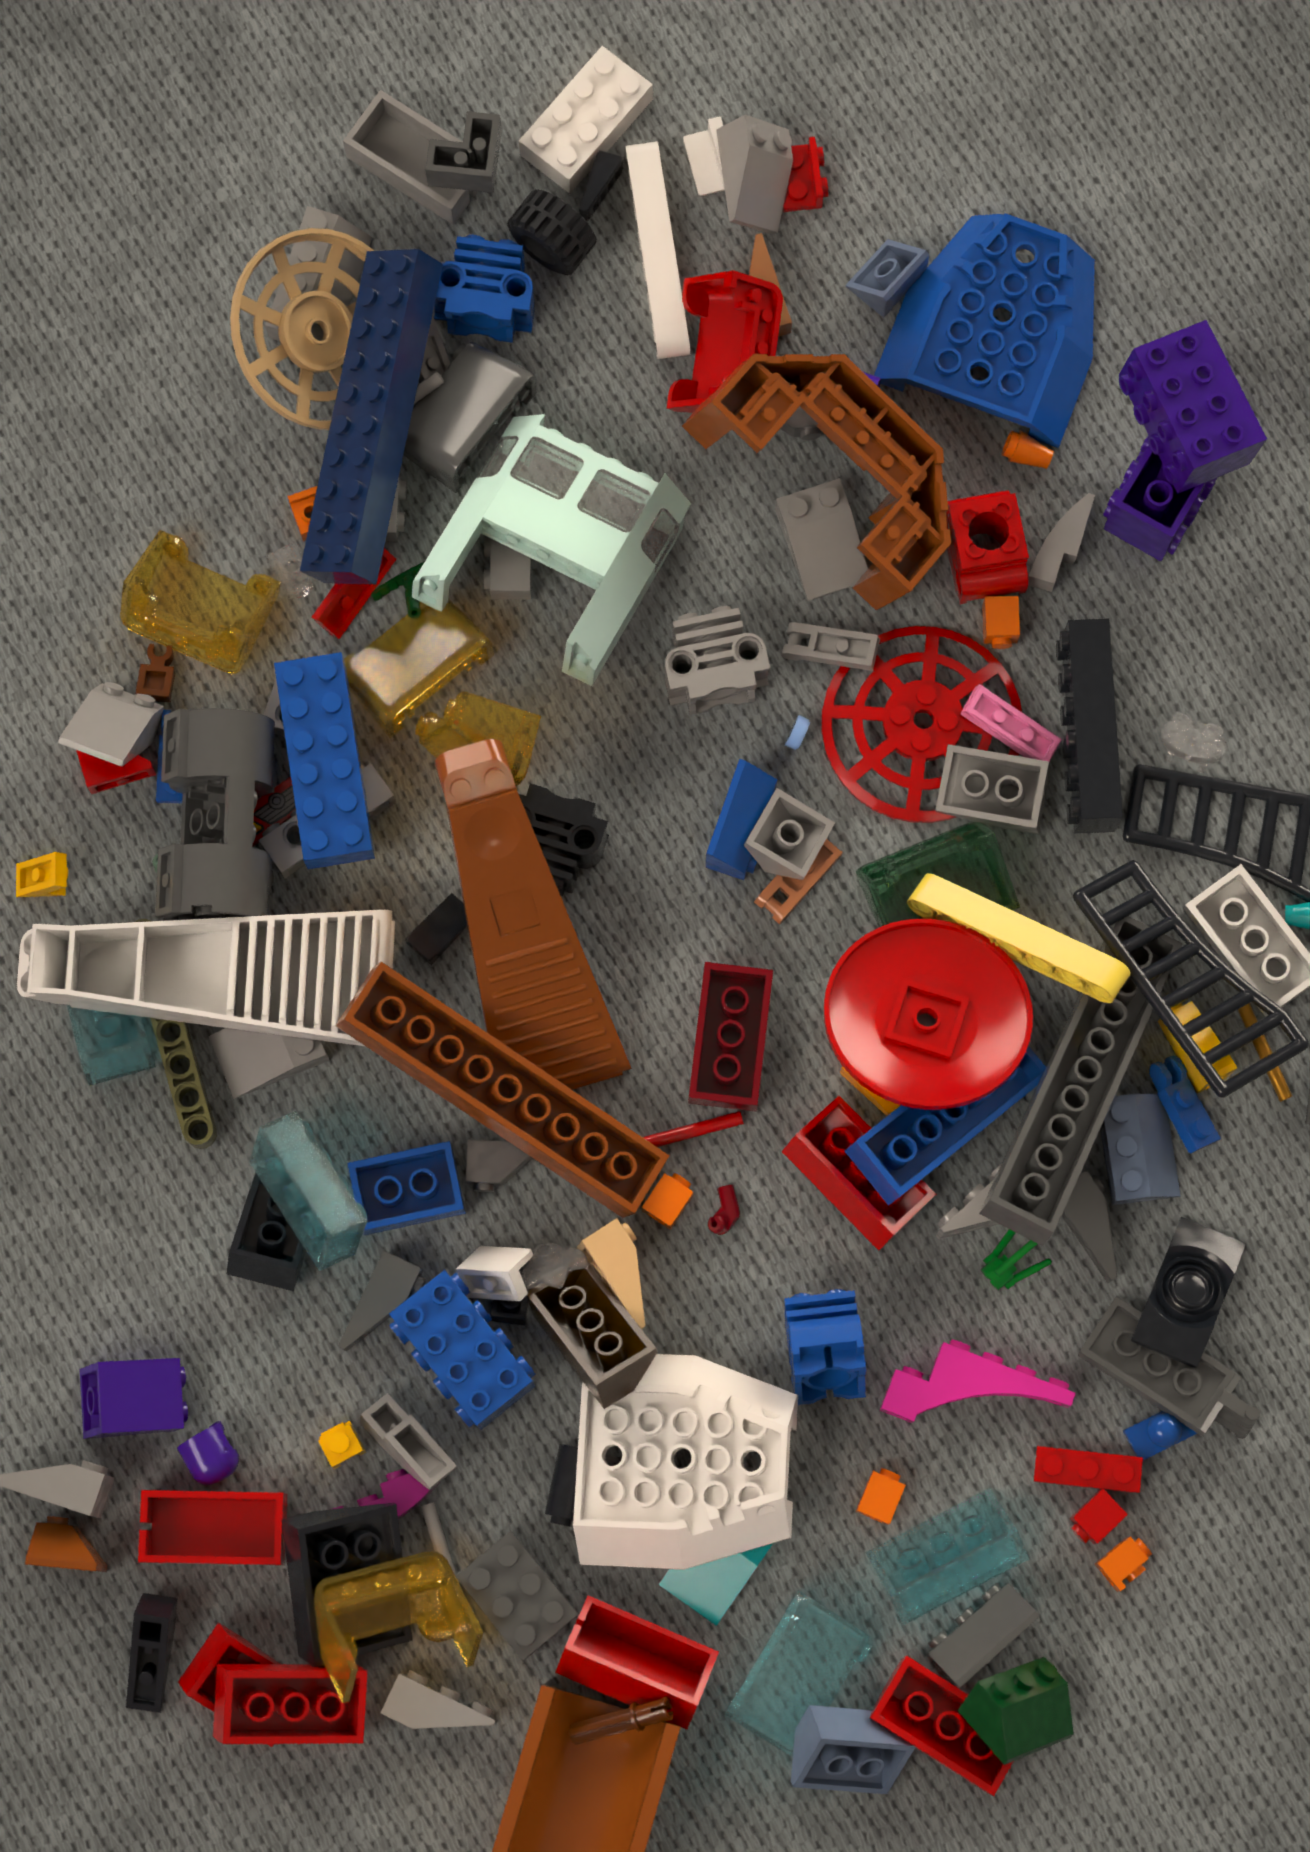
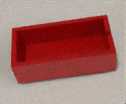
M141 1490L140 1523L152 1524V1531L139 1530L138 1562L285 1566L286 1552L281 1519L287 1518L288 1494L278 1492Z
M588 1595L563 1650L555 1673L628 1705L635 1702L641 1705L667 1697L673 1709L667 1710V1713L672 1711L674 1714L673 1719L667 1722L688 1730L719 1651Z

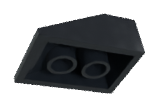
M257 1167L229 1251L227 1275L294 1292L324 1184Z

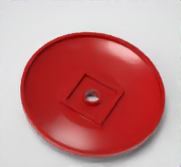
M902 920L884 925L867 933L850 946L835 965L828 980L824 998L823 1011L826 1034L837 1059L845 1070L858 1083L877 1096L898 1105L917 1109L941 1110L956 1108L978 1101L997 1090L1019 1067L1028 1048L1033 1027V1008L1030 993L1020 970L1013 960L984 935L970 928L966 929L963 925L945 920ZM922 1014H928L935 1019L936 1023L929 1027L923 1026L918 1022L917 1017Z

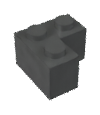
M467 111L463 142L429 139L425 169L428 186L494 193L502 134L500 115Z

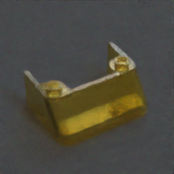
M426 1551L323 1579L318 1583L314 1595L321 1658L342 1703L350 1700L358 1671L355 1662L358 1651L354 1642L357 1639L416 1623L421 1634L430 1641L443 1642L453 1639L466 1666H474L484 1632L449 1562L438 1552Z

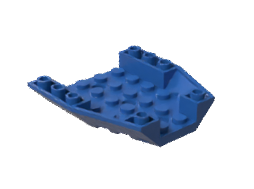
M1012 215L971 216L906 292L874 376L881 378L882 385L902 392L907 383L1030 428L1029 436L1039 442L1059 448L1093 359L1095 260L1067 235ZM1026 249L1033 254L1034 259L1029 263H1022L1016 258V253L1019 250ZM998 308H1005L1011 313V318L1008 321L1001 322L995 319L993 312ZM974 367H983L987 370L989 376L983 381H977L972 378L970 371Z

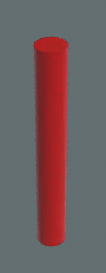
M738 1111L648 1135L643 1138L656 1147H661L744 1123L741 1112Z

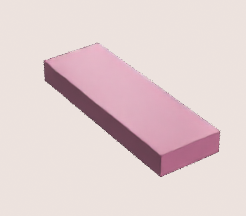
M981 684L975 686L960 713L1026 758L1050 762L1062 740Z

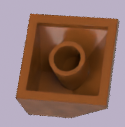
M47 1516V1523L36 1522L27 1551L25 1565L107 1572V1564L79 1528L68 1525L69 1518Z

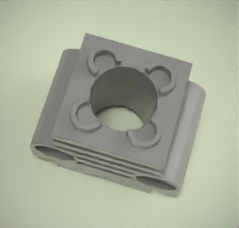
M721 606L711 610L712 613L698 616L697 613H687L679 616L677 621H673L672 639L675 649L671 650L665 659V685L670 706L687 702L689 715L707 712L709 709L721 704L740 705L755 702V689L769 685L767 677L768 670L771 668L766 646L758 635L743 633L742 620L740 621L741 614L739 608L731 609L730 606ZM744 657H751V658H753V659H752V660H746V659H743V658H744ZM678 671H686L687 673H685V674H679V673H677V672H678Z

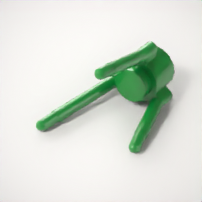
M1010 1229L992 1253L983 1260L986 1265L980 1269L998 1291L1004 1286L1010 1289L1018 1281L1052 1263V1260L1048 1258L1013 1275L1017 1271L1014 1264L1038 1243L1030 1240L1009 1259L1004 1254L998 1258L1016 1233Z

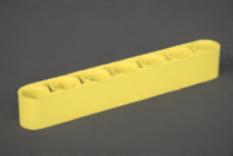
M925 874L907 900L908 907L918 916L924 919L945 920L963 925L966 929L970 928L990 939L991 943L994 942L1013 961L1103 1003L1110 1004L1114 1001L1131 974L1128 967L1116 958L934 874Z

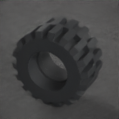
M534 189L507 222L513 238L519 245H523V250L549 270L562 275H572L597 243L592 228L581 214L561 198L543 190Z

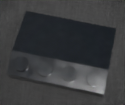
M395 1503L313 1511L281 1519L298 1656L317 1667L413 1641L397 1505Z

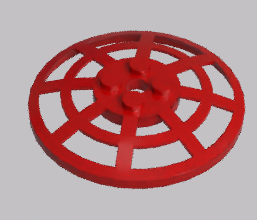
M911 626L894 629L880 634L879 644L897 637L926 635L924 652L903 654L887 662H884L876 655L873 672L861 686L854 705H834L840 684L850 670V667L840 666L828 687L822 709L821 732L824 749L830 765L842 785L857 800L873 811L893 819L911 823H934L951 820L956 817L939 813L935 810H920L922 790L939 789L942 778L923 779L925 762L933 761L943 756L946 758L948 744L956 746L962 731L982 734L977 749L988 750L992 735L960 714L963 710L960 700L970 694L975 686L979 684L983 686L984 683L998 674L1006 687L1011 705L1022 712L1020 697L1013 680L1003 665L985 647L973 639L952 630L933 626ZM939 636L968 646L980 654L989 664L973 673L957 660L938 654ZM923 662L921 680L903 684L892 671L905 664ZM937 664L954 670L963 676L965 680L952 690L943 684L935 682ZM880 679L893 692L885 708L864 706L871 689ZM918 713H927L931 716L933 724L929 728L921 729L915 725L914 717ZM832 719H852L854 738L863 758L848 771L843 765L835 747ZM863 720L882 721L886 740L873 750L869 747L865 737ZM1010 748L1008 755L1019 756V753ZM895 750L901 756L912 760L910 777L894 772L881 761ZM873 769L887 781L908 788L906 809L877 799L864 790L857 781Z

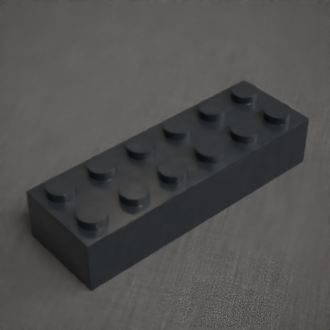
M1109 618L1068 620L1065 630L1060 631V640L1056 641L1057 661H1063L1062 673L1058 674L1059 693H1065L1064 706L1060 707L1061 726H1067L1066 738H1063L1062 752L1063 758L1069 759L1070 762L1068 771H1065L1064 782L1065 791L1072 792L1070 804H1067L1068 825L1074 824V834L1115 832L1123 818L1110 622Z

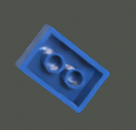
M450 1141L347 1163L360 1229L364 1236L466 1214L453 1147Z

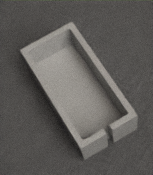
M380 90L344 138L343 144L346 157L454 225L470 203L469 194L475 197L478 191L428 186L425 169L429 139L462 141Z

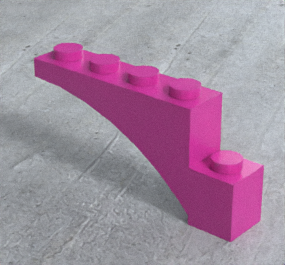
M951 1339L950 1344L945 1342L941 1344L928 1381L922 1379V1372L904 1366L902 1371L895 1369L879 1411L913 1423L916 1416L946 1403L968 1398L1020 1396L1043 1400L1069 1408L1076 1393L1068 1390L1070 1384L1050 1377L1049 1381L1046 1382L1036 1378L1037 1372L1030 1368L1017 1365L1015 1369L1002 1365L1004 1359L999 1356L984 1352L981 1357L969 1352L971 1346Z

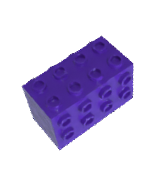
M1207 320L1134 348L1119 373L1120 388L1126 396L1129 395L1134 405L1135 418L1140 425H1144L1149 435L1150 448L1155 455H1159L1164 465L1163 472L1169 484L1174 485L1177 493L1249 465L1267 440Z
M1148 435L1140 448L1141 451L1136 461H1132L1120 487L1115 489L1107 503V508L1103 513L1107 521L1103 529L1162 562L1167 552L1173 555L1183 539L1184 533L1198 514L1203 501L1207 499L1213 489L1217 478L1177 493L1174 485L1169 484L1163 472L1164 465L1159 455H1155L1152 452Z

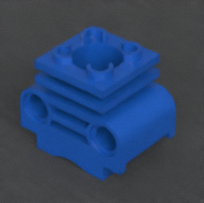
M478 235L457 236V249L454 251L455 261L442 263L443 266L434 305V319L447 321L448 334L453 335L481 334L489 336L496 341L513 343L515 331L531 333L535 303L533 283L530 276L525 273L523 245H518L515 241L508 239L495 242L485 240Z
M834 1289L826 1294L810 1295L799 1293L791 1298H784L785 1331L789 1349V1363L792 1370L793 1393L798 1395V1405L811 1404L827 1398V1389H833L834 1397L845 1399L866 1397L864 1342L860 1317L857 1314V1304L855 1303V1291Z

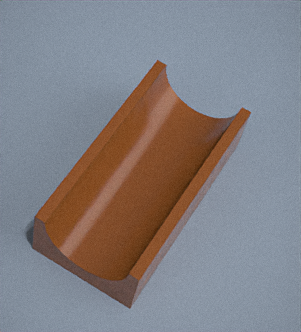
M542 1684L492 1852H645L680 1726L663 1721L645 1726L643 1731L638 1732L636 1729L576 1745L569 1736V1729L572 1723L626 1708Z

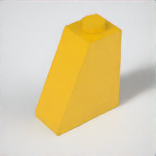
M1193 1001L1185 1005L1180 1003L1171 1008L1182 1025L1202 1015ZM1160 1018L1158 1023L1176 1056L1185 1065L1187 1076L1197 1094L1210 1088V1085ZM1210 1026L1192 1036L1203 1053L1221 1043ZM1230 1055L1212 1064L1223 1080L1227 1079L1237 1069Z

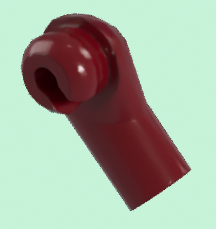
M733 1184L717 1188L721 1207L708 1220L709 1230L717 1235H724L729 1232L740 1217V1208Z

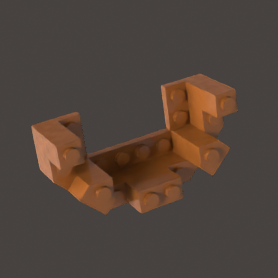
M753 354L731 373L715 393L700 404L682 427L705 449L733 430L758 453L800 406L818 423L816 426L863 471L867 470L890 492L868 517L875 526L857 546V549L873 564L852 588L876 611L911 592L951 544L950 529H947L946 511H948L946 482H943L942 464L944 463L943 448L845 354H831L830 356H813V354L767 356V354Z

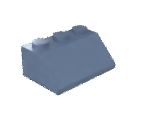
M1128 1094L1114 1096L1100 1128L1112 1205L1181 1197L1169 1118L1158 1095Z
M809 1705L795 1729L791 1784L797 1788L887 1794L916 1747L870 1719L873 1710Z

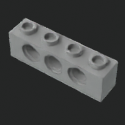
M371 763L365 767L361 765L369 821L396 803L394 794ZM296 809L290 814L292 818L281 825L279 823L271 825L262 833L263 838L259 840L262 848L270 855V859H272V862L284 879L305 865L301 844L293 845L289 842L290 836L294 832L299 831Z

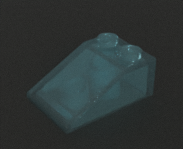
M67 1005L80 1063L89 1086L156 1067L143 1017L73 1008Z

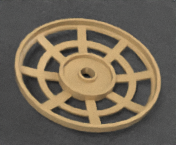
M309 228L293 231L272 240L261 248L247 263L238 279L232 298L230 314L231 338L236 358L244 376L254 391L270 408L284 418L299 425L319 430H329L331 420H314L309 418L310 400L322 402L336 400L338 389L326 392L312 391L313 374L328 371L337 386H339L342 372L341 365L344 363L356 301L346 306L340 299L331 294L334 279L346 286L357 299L360 284L345 271L338 268L344 249L352 252L364 262L367 251L374 250L364 242L346 233L331 229ZM302 241H321L332 244L325 263L308 261L291 266L288 262L284 246ZM272 253L278 273L265 285L257 302L242 295L253 270L264 258ZM301 273L322 274L317 291H309L303 294L294 275ZM281 283H283L290 299L282 313L266 307L273 291ZM240 309L254 316V339L260 358L250 364L244 353L240 336ZM263 320L278 326L281 345L269 352L263 336ZM313 323L320 325L323 330L321 341L315 339L312 335L311 327ZM288 357L296 366L300 367L298 385L287 379L275 364ZM268 370L270 375L290 393L297 395L296 414L275 401L262 387L256 376Z

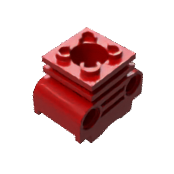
M1009 490L949 500L946 520L947 529H950L951 544L947 551L955 590L958 593L960 604L983 599L987 596H1000L1017 592L1019 594L1026 593L1028 587L1026 563L1029 555L1016 494H1011ZM977 534H988L993 536L1000 543L1001 547L994 550L981 549L973 543L970 537Z

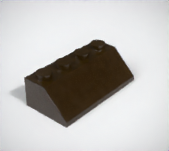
M585 1257L527 1291L528 1294L526 1296L534 1318L603 1409L635 1390L658 1353L657 1348Z

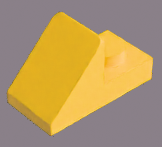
M53 852L17 863L16 897L66 896L68 878L67 854Z

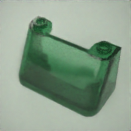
M971 822L958 826L863 865L856 871L860 886L878 927L902 920L924 919L908 907L907 900L927 873L937 875L1012 911L1020 908L995 833L981 822Z

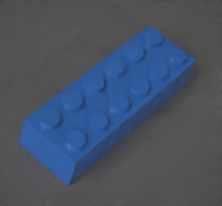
M342 652L274 663L303 860L307 869L375 859L346 665Z
M1028 1045L1025 1056L1016 1071L1001 1087L988 1096L968 1105L941 1110H925L900 1105L849 1146L845 1152L889 1206L1038 1085L1046 1066Z

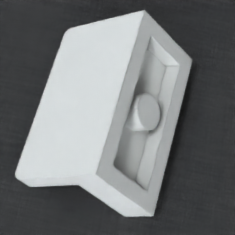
M721 116L708 119L707 131L683 137L699 196L725 191L716 129L723 126Z
M478 1247L456 1268L459 1277L470 1290L467 1297L521 1301L528 1292L519 1269L533 1257V1253L529 1248Z

